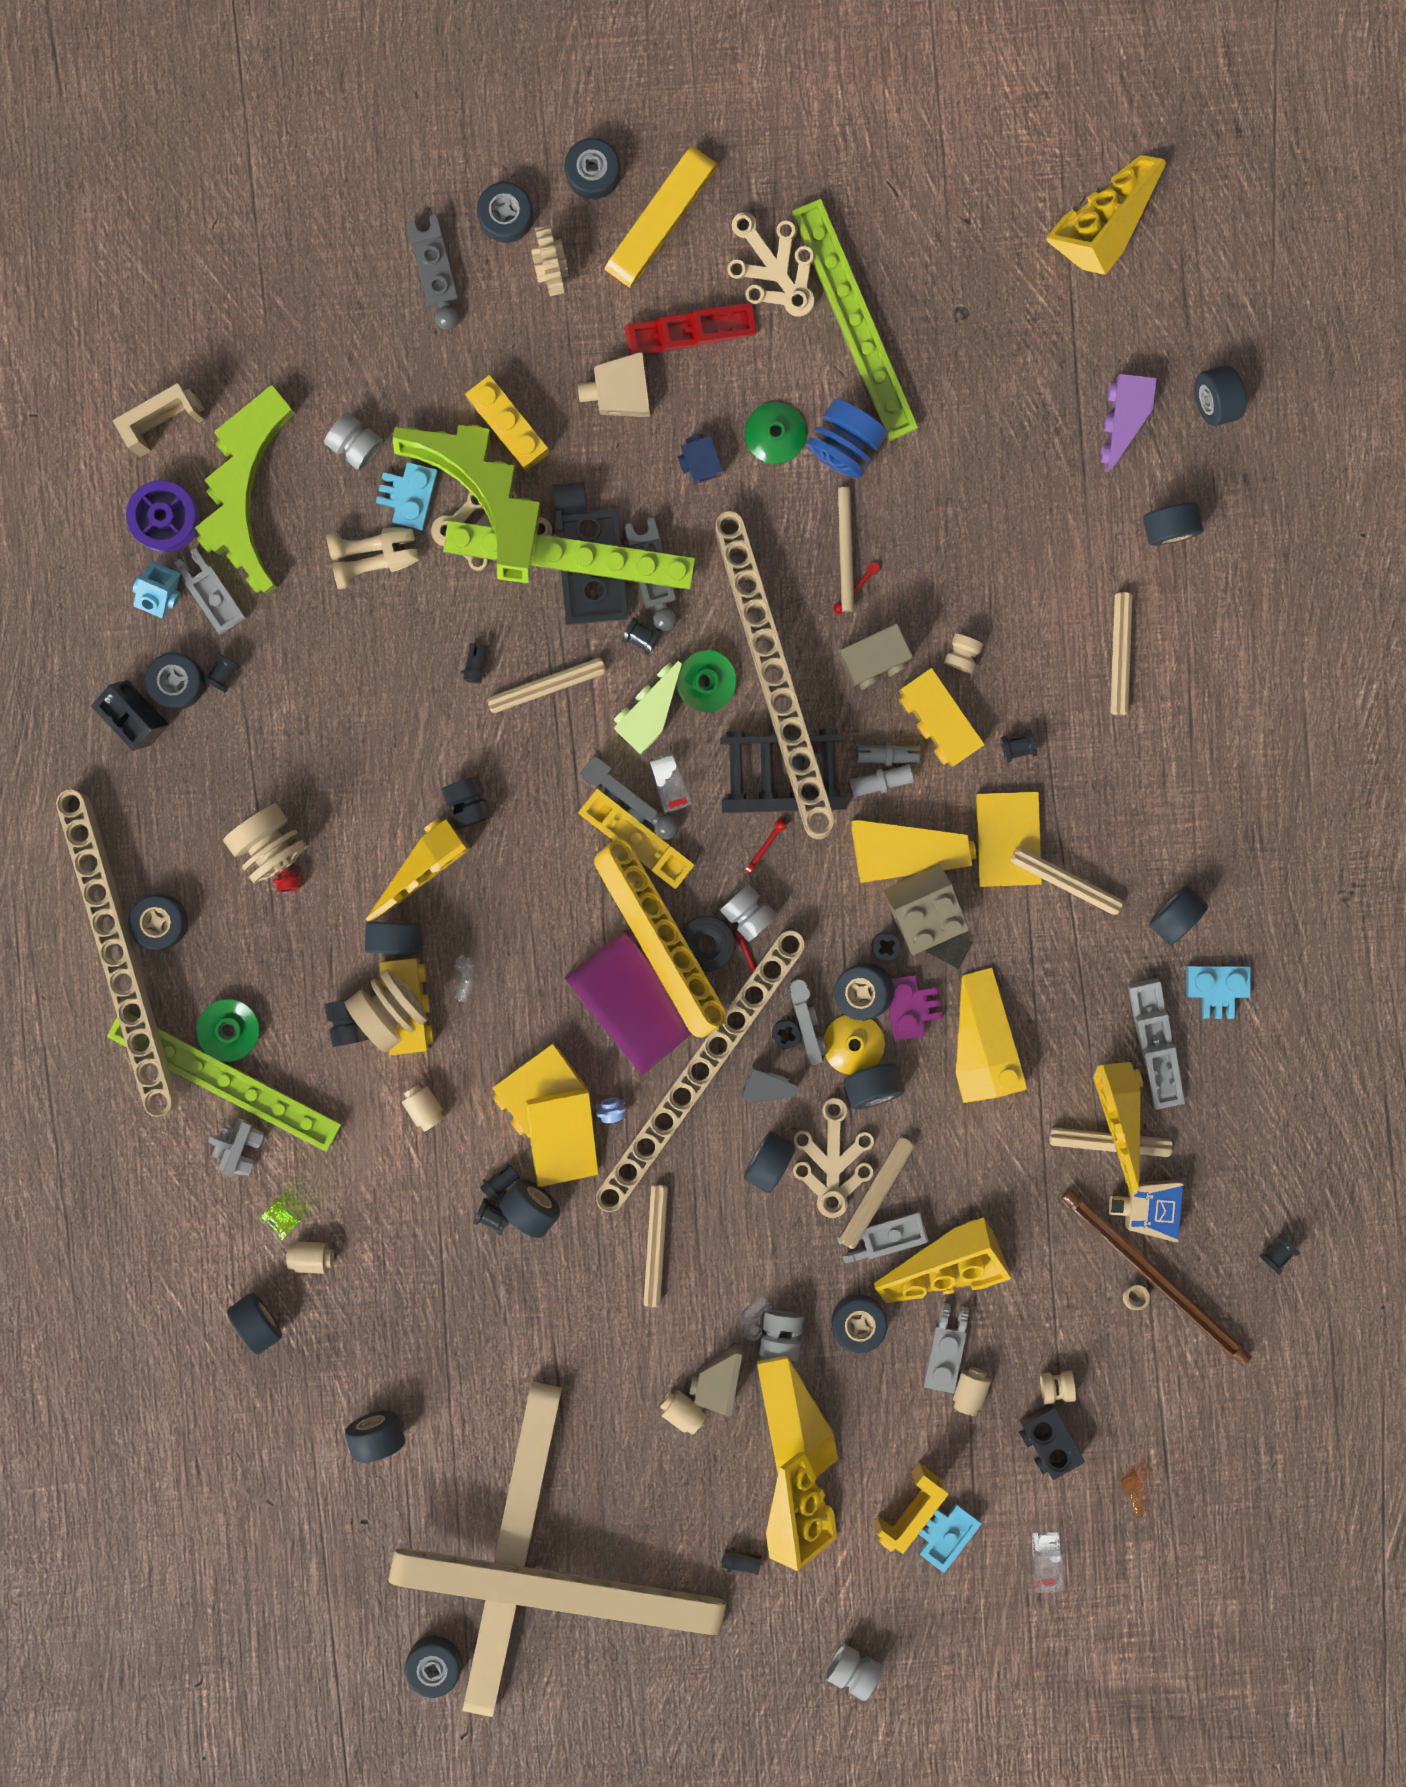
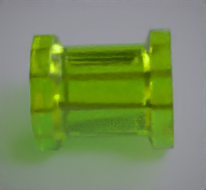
M278 1200L259 1219L262 1222L266 1221L278 1233L277 1238L281 1241L301 1221L298 1218L294 1219L281 1206L282 1202Z

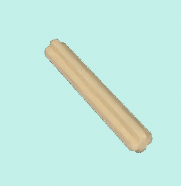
M1118 592L1115 594L1110 710L1113 715H1126L1129 705L1133 595L1128 592Z
M596 658L490 696L487 702L491 712L497 713L606 673V668L603 660Z
M1016 848L1011 856L1013 864L1110 914L1117 915L1122 908V899L1023 848Z
M1056 1127L1050 1131L1049 1141L1052 1146L1117 1152L1111 1133ZM1140 1136V1154L1169 1157L1171 1155L1172 1140Z
M903 1137L898 1139L840 1237L841 1243L851 1249L856 1247L914 1149V1144Z
M663 1184L651 1186L644 1305L648 1307H659L661 1302L668 1187Z

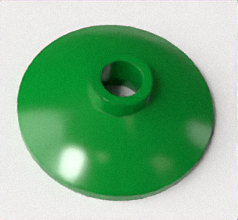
M781 402L766 403L756 408L749 416L745 425V442L750 452L760 461L768 464H783L795 458L802 450L806 440V426L799 412L790 405ZM773 426H778L782 433L780 436L774 437L770 434V429Z
M712 650L697 651L683 661L677 679V689L681 699L690 708L699 712H714L723 708L731 700L736 689V673L731 662L721 653ZM702 675L707 679V683L703 687L699 684V678Z
M231 999L219 1000L209 1005L200 1015L196 1028L197 1039L201 1048L210 1057L220 1061L239 1060L248 1055L255 1047L259 1037V1023L254 1012L244 1003ZM229 1024L235 1029L234 1034L230 1037L226 1036L223 1032L224 1027Z

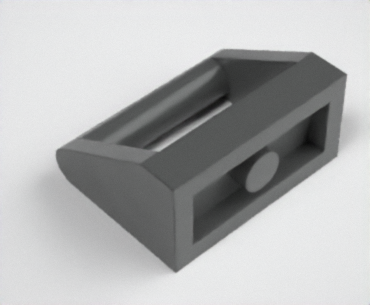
M752 1064L741 1096L743 1099L753 1103L790 1098L798 1094V1087L793 1080Z

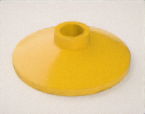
M842 1015L828 1026L823 1038L827 1053L825 1056L828 1062L839 1072L848 1075L876 1066L884 1053V1035L878 1024L872 1019L866 1021L853 1020L846 1015ZM852 1039L860 1041V1048L856 1051L849 1049V1042Z

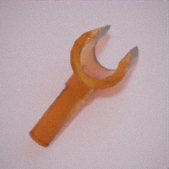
M1132 1472L1121 1480V1484L1132 1502L1136 1518L1143 1517V1512L1135 1492L1142 1489L1143 1486L1135 1473Z

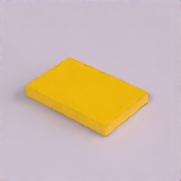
M1039 793L975 794L979 887L1042 885V878L1011 862V856L1016 848H1023L1041 858Z
M587 1088L526 1100L537 1186L542 1187L598 1175L590 1098Z

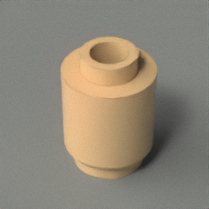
M420 1084L404 1093L406 1100L401 1103L416 1126H421L424 1132L445 1119L441 1113L443 1109L428 1085L422 1089Z
M297 1241L296 1244H289L287 1268L294 1269L297 1273L326 1274L327 1269L333 1266L334 1251L329 1249L328 1243Z
M969 1367V1371L963 1370L961 1372L953 1397L955 1401L954 1409L971 1416H977L978 1411L983 1409L991 1384V1380L986 1377V1371L976 1367Z
M679 1390L674 1393L669 1391L659 1404V1407L662 1408L660 1415L683 1433L689 1432L693 1435L701 1427L707 1416L702 1412L701 1406L695 1405L692 1399Z

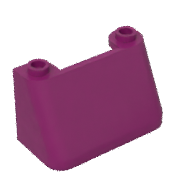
M623 930L564 978L641 1075H644L691 1036L692 1033L687 1028L653 966L640 950L641 945L634 933L630 932L628 934Z

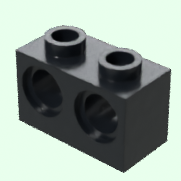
M128 680L109 684L91 705L132 751L151 746L169 726L164 718Z
M1047 1404L1019 1420L1024 1429L1018 1432L1027 1448L1033 1445L1039 1456L1033 1459L1042 1475L1048 1472L1052 1480H1055L1085 1463L1053 1404ZM1042 1422L1048 1423L1050 1428L1047 1434L1043 1436L1034 1434L1037 1424ZM1059 1449L1065 1452L1062 1461L1058 1463L1049 1461V1456L1054 1450Z

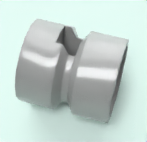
M346 412L330 429L324 444L338 455L345 453L346 461L360 471L376 455L383 443V439L370 428L363 430V423L349 412Z
M749 883L720 909L722 914L731 923L738 922L737 930L748 942L755 938L778 916L767 903H759L760 895Z
M766 1310L763 1329L767 1334L761 1338L759 1355L769 1359L788 1356L790 1361H798L801 1342L797 1339V1336L803 1332L804 1316L789 1311ZM780 1331H786L785 1335H781Z
M842 1644L830 1663L825 1679L839 1688L848 1686L850 1694L866 1701L880 1678L883 1665L868 1656L861 1659L859 1651L846 1644Z

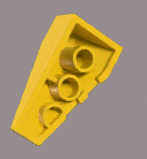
M1139 155L1111 178L1112 184L1099 194L1094 191L1087 197L1089 202L1077 212L1072 209L1065 214L1046 237L1048 243L1082 270L1106 275L1124 253L1166 165L1165 160Z
M1131 1062L1097 1066L1093 1079L1130 1195H1136L1139 1191L1140 1088L1143 1087L1142 1077L1139 1069L1133 1070Z
M981 1218L955 1227L876 1281L874 1286L886 1303L923 1298L927 1292L943 1291L945 1295L954 1293V1288L971 1285L972 1290L984 1289L1010 1280L1011 1275L993 1230L985 1218Z
M788 1356L757 1361L777 1472L779 1473V1468L801 1451L806 1454L816 1477H818L838 1460L833 1429L821 1414L817 1403L810 1396L803 1380Z

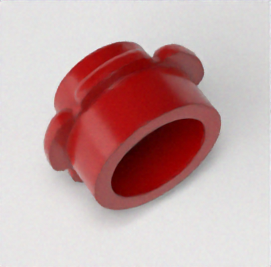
M287 870L280 872L278 878L273 879L272 882L276 884L277 892L295 891L301 889L300 880L303 879V876H297L296 870Z

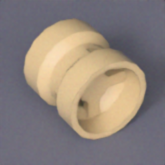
M955 633L951 642L953 645L952 650L954 651L946 655L944 663L960 671L972 674L976 666L973 658L981 653L984 644L973 638Z
M1071 1370L1062 1371L1059 1375H1052L1050 1372L1040 1373V1386L1044 1405L1054 1404L1056 1400H1064L1065 1402H1074L1076 1400L1075 1383Z

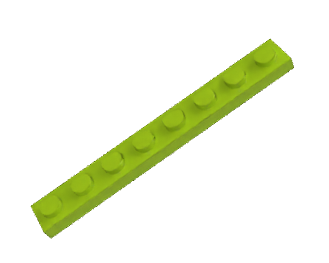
M819 199L793 210L792 215L805 246L811 248L815 253L813 265L880 423L889 432L887 435L888 441L890 442L916 431L918 426L822 200Z
M448 521L444 553L497 561L498 548L492 527ZM537 534L532 566L690 590L695 558Z
M129 1012V1017L132 1021L135 1022L140 1018ZM117 1016L107 1037L126 1047ZM157 1027L169 1070L313 1146L328 1152L342 1123L241 1070L210 1057L201 1049ZM142 1034L137 1041L141 1051L147 1050L150 1045V1040L145 1034Z

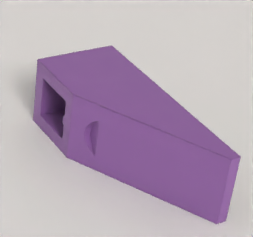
M1119 374L1115 378V382H1110L1107 400L1112 401L1111 413H1106L1104 421V432H1109L1108 442L1102 445L1100 462L1105 463V472H1109L1115 466L1153 410L1157 378Z

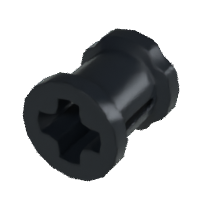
M633 617L621 642L625 644L629 642L643 649L644 654L649 656L661 631H653L639 624L638 619Z
M218 652L216 654L217 661L209 674L204 675L202 679L226 693L229 681L235 671L240 670L242 666Z
M1031 729L1017 736L1009 738L1006 736L1000 737L1006 763L1012 762L1014 758L1026 755L1037 756L1036 743Z
M880 933L872 940L871 950L874 956L880 960L891 961L900 953V942L892 934ZM883 939L887 942L892 940L893 944L890 946L891 954L886 952L879 953L878 950L881 948L880 940Z
M790 1020L777 1022L772 1029V1038L775 1044L783 1049L796 1046L800 1040L797 1025ZM787 1026L792 1027L791 1033L794 1035V1038L792 1040L787 1038L785 1042H781V1035L778 1033L779 1029L785 1030Z
M485 1198L473 1221L476 1225L481 1223L496 1230V1234L500 1236L508 1222L502 1210L489 1204Z
M1281 1234L1277 1237L1278 1241L1266 1254L1261 1253L1259 1255L1278 1275L1282 1273V1267L1294 1255L1298 1256L1300 1254Z

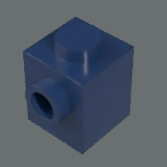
M697 434L685 439L686 444L681 446L682 454L677 457L683 474L689 472L693 485L723 475V469L711 435L703 437V434Z

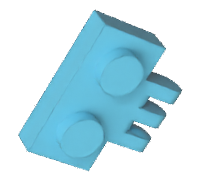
M407 462L403 477L383 473L381 479L393 482L392 487L380 485L378 491L390 494L389 499L377 497L375 503L395 508L393 524L424 531L438 470Z
M1187 966L1186 997L1202 998V1019L1210 1018V1007H1214L1215 1019H1222V1007H1226L1227 1019H1234L1235 998H1250L1251 967Z
M955 1503L947 1515L940 1509H937L933 1514L935 1515L934 1519L930 1518L926 1523L928 1527L926 1529L923 1528L919 1533L921 1537L927 1540L919 1550V1554L943 1573L946 1572L982 1524L980 1520L957 1503Z

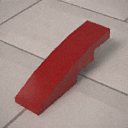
M751 303L693 310L690 314L660 317L655 321L631 323L624 327L629 355L642 353L643 355L658 354L735 340L757 334Z

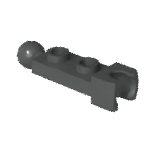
M436 214L430 216V229L426 232H420L415 222L409 220L407 227L428 308L438 306L435 314L437 326L443 330H451L458 324L459 314L454 307L450 306V302L458 301V296L438 216Z
M654 517L648 519V532L644 535L636 534L632 524L627 523L624 525L630 548L663 553ZM639 582L646 609L656 608V612L653 615L654 626L662 632L672 630L676 626L677 616L672 609L668 608L667 603L676 601L673 587Z
M594 755L580 772V775L596 788H599L601 784L606 787L603 794L616 804L620 800L624 801L631 807L628 813L640 823L647 819L654 825L655 833L660 838H673L679 830L677 820L670 815H660L609 775L612 769Z

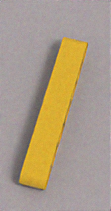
M614 839L596 854L594 858L596 869L687 1028L696 1037H706L725 1023L726 1011L634 850L625 840Z

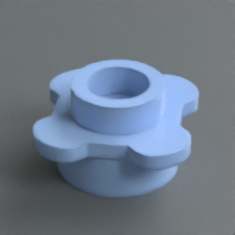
M616 1097L602 1100L601 1104L596 1106L598 1111L596 1112L597 1117H601L603 1123H614L624 1119L625 1111L627 1110V1107L624 1106L626 1101Z

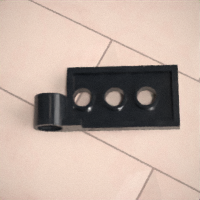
M584 482L553 484L556 526L559 538L622 547L618 510L587 513ZM585 521H593L598 527L596 535L591 538H586L580 533V526ZM561 570L566 625L628 620L625 580ZM590 583H599L603 587V595L597 600L589 599L586 596L585 590Z

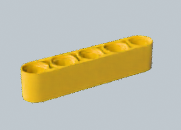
M692 145L608 261L605 271L629 288L633 287L710 180L718 163Z

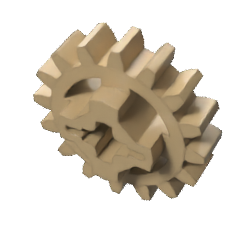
M550 225L535 228L538 244L531 245L530 247L538 282L546 281L549 296L564 293L561 277L569 276L561 239L553 241Z

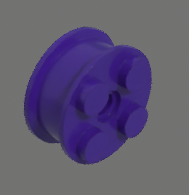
M158 480L142 485L133 493L127 505L126 520L130 532L140 543L152 550L167 553L184 548L194 539L198 532L195 527L200 524V512L196 501L187 491L175 483ZM166 512V518L160 521V514Z

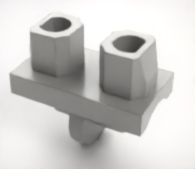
M237 1116L232 1132L231 1129L222 1127L219 1136L210 1135L208 1139L210 1144L215 1145L212 1156L221 1159L218 1169L223 1171V1175L231 1178L234 1173L249 1176L254 1160L241 1154L243 1146L246 1144L259 1148L264 1136L261 1130L252 1126L245 1118Z

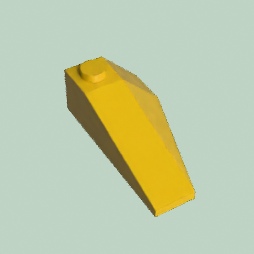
M437 818L424 828L427 834L421 837L367 916V921H377L471 849L460 833L455 830L454 825L449 819L441 822Z
M988 968L962 975L955 1073L963 1103L997 1098L1027 1090L993 969Z
M801 1451L779 1468L766 1531L769 1558L796 1571H799L837 1539L834 1512L831 1506L826 1505L823 1499L826 1495L823 1489L817 1487L815 1483L816 1475L806 1454Z

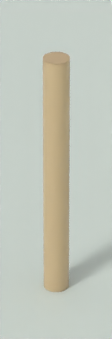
M849 487L838 488L842 612H854L851 494Z

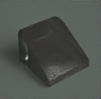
M957 935L926 949V952L959 969L973 942L961 935Z

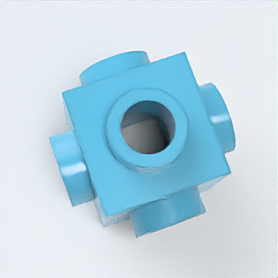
M151 561L144 573L139 575L134 583L132 590L136 593L134 606L163 618L168 609H174L179 601L181 592L177 591L180 573Z

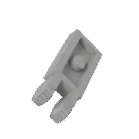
M195 548L190 552L193 560L200 566L202 572L193 577L184 561L178 559L174 563L186 580L185 585L218 634L222 636L247 618L213 567L208 565L199 550Z
M792 980L789 991H791L790 995L809 1063L812 1065L823 1063L821 1056L827 1053L822 1036L816 1038L813 1029L814 1025H818L814 1007L808 1008L806 1004L810 996L809 989H807L808 985H806L804 980Z
M920 1211L869 1225L860 1240H864L866 1249L848 1252L843 1255L844 1263L868 1257L873 1259L929 1242ZM839 1236L837 1239H838L839 1244L841 1245V1244H842L841 1241H840V1237H841V1236Z
M943 1303L938 1325H935L923 1387L954 1394L967 1334L965 1330L969 1308H961L958 1315L957 1329L946 1327L951 1313L950 1304Z

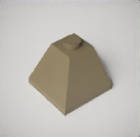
M734 1343L700 1367L698 1377L692 1376L689 1394L695 1395V1405L732 1417L742 1359L741 1344Z

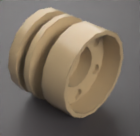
M277 803L259 811L223 839V842L234 857L248 852L251 855L242 866L244 871H248L257 865L259 866L249 877L253 884L267 878H272L288 868L308 847L303 840L291 846L289 845L298 835L296 830L289 831L283 835L280 833L279 830L285 826L288 818Z
M389 969L380 974L387 987L376 978L371 981L376 996L372 997L361 989L344 1002L357 1025L383 1053L388 1052L402 1041L397 1029L399 1024L410 1033L416 1029L409 1016L420 1025L428 1020L427 1015L422 1009L421 1002L404 980L398 978Z

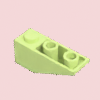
M679 661L674 666L669 662L657 674L660 680L655 686L651 688L647 685L635 697L639 702L631 710L628 707L624 708L614 719L617 723L614 730L640 755L663 733L682 665Z

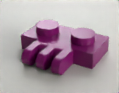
M916 975L891 978L894 985V999L889 1007L894 1041L924 1037L923 1021L944 1018L943 1011L930 1013V1007L942 1005L941 999L928 1000V995L940 993L939 987L918 990Z

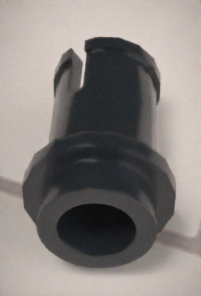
M469 643L465 670L461 671V674L464 675V681L481 684L482 678L486 677L483 671L489 649L488 646L482 644L476 646L475 643Z
M506 1163L489 1180L484 1179V1184L480 1188L491 1201L495 1198L500 1199V1194L521 1177L509 1163Z
M733 1547L730 1550L724 1549L721 1568L727 1569V1572L737 1570L758 1575L762 1555L737 1552Z

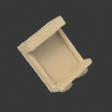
M177 383L112 421L126 446L139 457H142L151 451L142 436L144 433L185 410L200 423L204 420L200 412L205 409L197 395L193 394L190 388L185 390Z

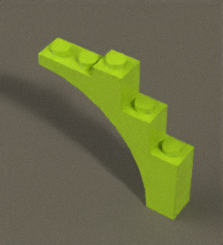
M272 385L214 431L219 438L215 444L226 457H229L231 454L233 457L205 479L206 483L210 486L206 490L208 495L217 505L223 502V505L195 527L200 534L196 539L208 553L213 550L218 555H221L229 549L230 552L226 556L237 569L242 566L249 574L246 578L249 585L256 593L262 590L268 596L278 587L264 568L255 546L251 525V494L255 475L266 449L278 431L295 415V412Z
M458 425L457 435H450L444 431L428 432L414 427H395L393 433L394 454L419 459L440 468L462 483L476 497L488 515L496 536L498 548L497 579L529 584L540 522V502H534L528 498H512L515 485V465H508L502 461L487 462L490 450V429L482 428L478 425Z

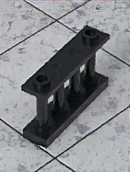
M819 729V735H809L811 743H822L823 784L831 810H846V797H839V791H836L835 742H844L845 734H838V729ZM744 731L726 732L725 738H720V745H729L731 794H728V800H721L722 813L799 811L794 792H790V798L777 799V793H774L773 744H779L777 736L745 737ZM784 736V737H785L787 740L795 741V740L799 739L800 736ZM760 744L762 793H759V799H746V793H743L742 745ZM797 757L792 761L794 768L800 771L804 770V757ZM805 788L801 791L802 796L806 800L817 799V797L808 798V792H805Z

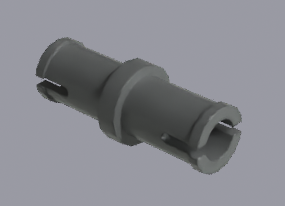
M885 741L884 744L857 743L856 754L858 756L856 761L857 763H884L885 766H892V763L919 764L920 753L918 751H920V745H892L891 741Z

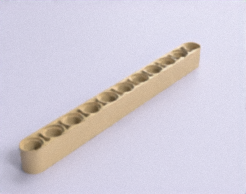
M727 511L720 514L716 520L715 532L805 831L811 838L823 839L831 833L834 824L831 807L744 522L736 512ZM726 523H732L737 526L738 530L736 533L728 535L721 530V527ZM735 552H741L747 559L741 564H736L731 561L730 556ZM744 581H750L755 585L756 589L751 593H744L739 589V585ZM753 610H758L764 614L765 618L755 623L749 620L747 615ZM762 639H767L772 642L774 647L768 652H763L757 648L756 644ZM775 668L781 671L783 677L773 682L767 679L765 673ZM779 698H786L791 702L792 706L787 711H780L775 707L774 702ZM794 727L799 730L801 736L795 741L787 740L783 735L784 730ZM797 757H804L809 761L810 766L808 769L800 771L794 768L792 761ZM811 786L817 789L819 796L817 799L809 801L802 796L801 791L803 788ZM815 816H822L827 820L828 826L824 830H815L811 826L810 820Z
M65 790L57 798V811L141 1099L146 1112L151 1116H169L177 1109L178 1097L92 803L89 797L81 792ZM74 797H78L80 801L79 809L71 813L68 809L69 801ZM86 826L89 832L88 838L80 843L77 839V832L81 827ZM91 856H95L97 867L94 871L88 872L85 867L86 860ZM102 885L106 890V896L102 901L97 902L94 898V892L97 887ZM111 915L115 920V925L111 931L106 932L103 928V920L106 916ZM120 945L124 954L121 960L116 962L113 960L111 952L114 946ZM128 974L132 979V986L125 992L120 987V980L124 975ZM137 1004L141 1009V1015L134 1022L129 1017V1009L132 1005ZM142 1034L147 1035L150 1040V1045L145 1051H141L137 1045L138 1038ZM151 1064H154L159 1072L158 1077L154 1081H150L146 1076V1069ZM159 1094H163L167 1099V1107L163 1111H159L155 1106V1098Z
M786 930L778 935L726 1008L725 1023L706 1036L600 1185L596 1194V1202L601 1210L614 1212L623 1205L799 958L804 949V940L798 932ZM788 935L795 936L799 942L797 950L792 953L784 952L781 947L783 938ZM769 961H776L780 964L781 972L775 978H768L764 975L763 967ZM757 986L762 990L763 997L759 1002L750 1003L746 1000L745 992L749 987ZM735 1011L742 1013L745 1017L744 1025L740 1028L730 1027L727 1023L730 1013ZM715 1037H722L727 1042L726 1050L720 1054L712 1052L709 1048L710 1041ZM703 1062L708 1066L709 1073L705 1078L698 1079L692 1075L691 1068L695 1063ZM676 1089H688L691 1093L690 1100L685 1104L677 1103L673 1097ZM661 1113H667L672 1117L673 1124L667 1129H661L656 1125V1117ZM648 1138L654 1142L655 1149L652 1153L643 1154L638 1150L637 1144L641 1139ZM624 1164H632L636 1167L637 1175L632 1179H625L619 1172L620 1167ZM607 1189H613L618 1193L619 1200L614 1204H607L602 1199V1193Z
M531 1382L494 1558L496 1563L525 1567L562 1387ZM485 1601L463 1711L489 1717L494 1715L517 1605Z
M397 1548L394 1550L388 1579L389 1583L405 1588L708 1635L721 1634L727 1603L722 1599L712 1596L407 1548Z

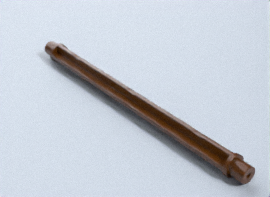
M1071 1189L1063 1194L1061 1200L1069 1206L1068 1209L1071 1212L1073 1211L1098 1233L1102 1239L1229 1355L1230 1359H1235L1241 1366H1245L1251 1360L1252 1356L1244 1349L1243 1344H1239L1204 1310L1086 1203L1081 1195L1078 1196Z

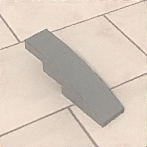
M1158 978L1128 984L1140 1052L1153 1108L1158 1110L1185 1104L1176 1047L1172 1041L1169 1017L1165 1011L1161 982Z

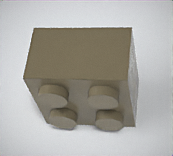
M898 624L841 649L837 654L852 689L860 686L861 691L877 684L880 681V675L888 673L889 677H892L909 668L907 663L913 658Z
M940 864L883 890L900 934L912 956L969 930L952 884Z

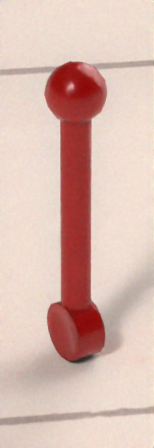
M872 562L868 565L867 572L853 587L854 595L872 575H876L879 572L880 566L878 563ZM841 602L834 604L833 610L836 614L844 613L842 612Z
M778 819L775 822V829L744 872L750 875L779 832L786 829L787 823L785 820Z
M736 928L733 931L734 939L739 941L753 972L756 968L755 962L744 940V936Z

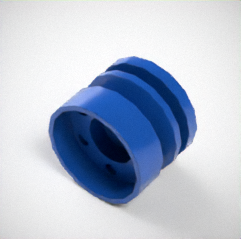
M833 399L823 415V419L832 429L816 427L814 433L819 439L810 437L806 447L823 464L834 471L855 479H861L865 471L859 464L869 466L871 463V459L862 449L865 448L877 452L889 432L878 421L857 407L840 399Z

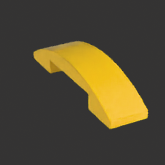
M598 789L593 792L578 812V814L612 840L623 839L628 842L639 861L674 889L680 885L694 867L692 862Z

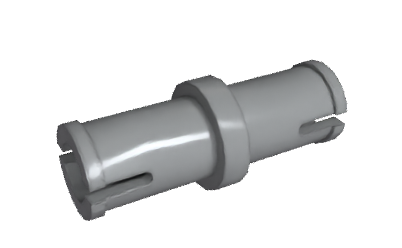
M910 764L882 771L881 768L877 769L874 774L849 779L854 798L877 791L885 793L888 792L887 789L914 783Z

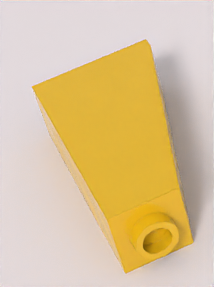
M861 820L850 822L860 883L916 875L939 864L943 870L972 866V859H976L974 841H968V835Z

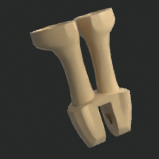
M383 528L382 534L361 540H345L336 531L326 532L328 548L333 561L354 554L383 551L382 554L357 561L332 563L338 589L348 587L351 579L359 574L383 568H389L391 572H394L419 561L417 549L400 550L397 552L393 550V546H400L415 541L413 529Z

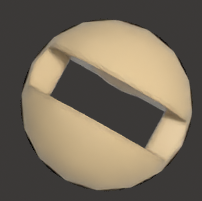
M1141 1285L1130 1286L1123 1294V1302L1131 1310H1142L1147 1307L1150 1301L1149 1292ZM1130 1293L1141 1301L1139 1305L1129 1297Z

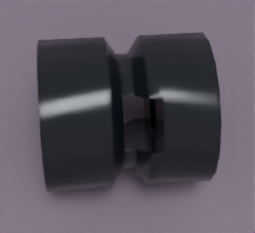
M478 775L441 788L446 805L453 808L450 816L455 830L493 817L488 801L481 798L484 790Z
M348 999L324 1004L327 1021L333 1023V1026L329 1029L332 1047L370 1040L347 1010L344 1002Z

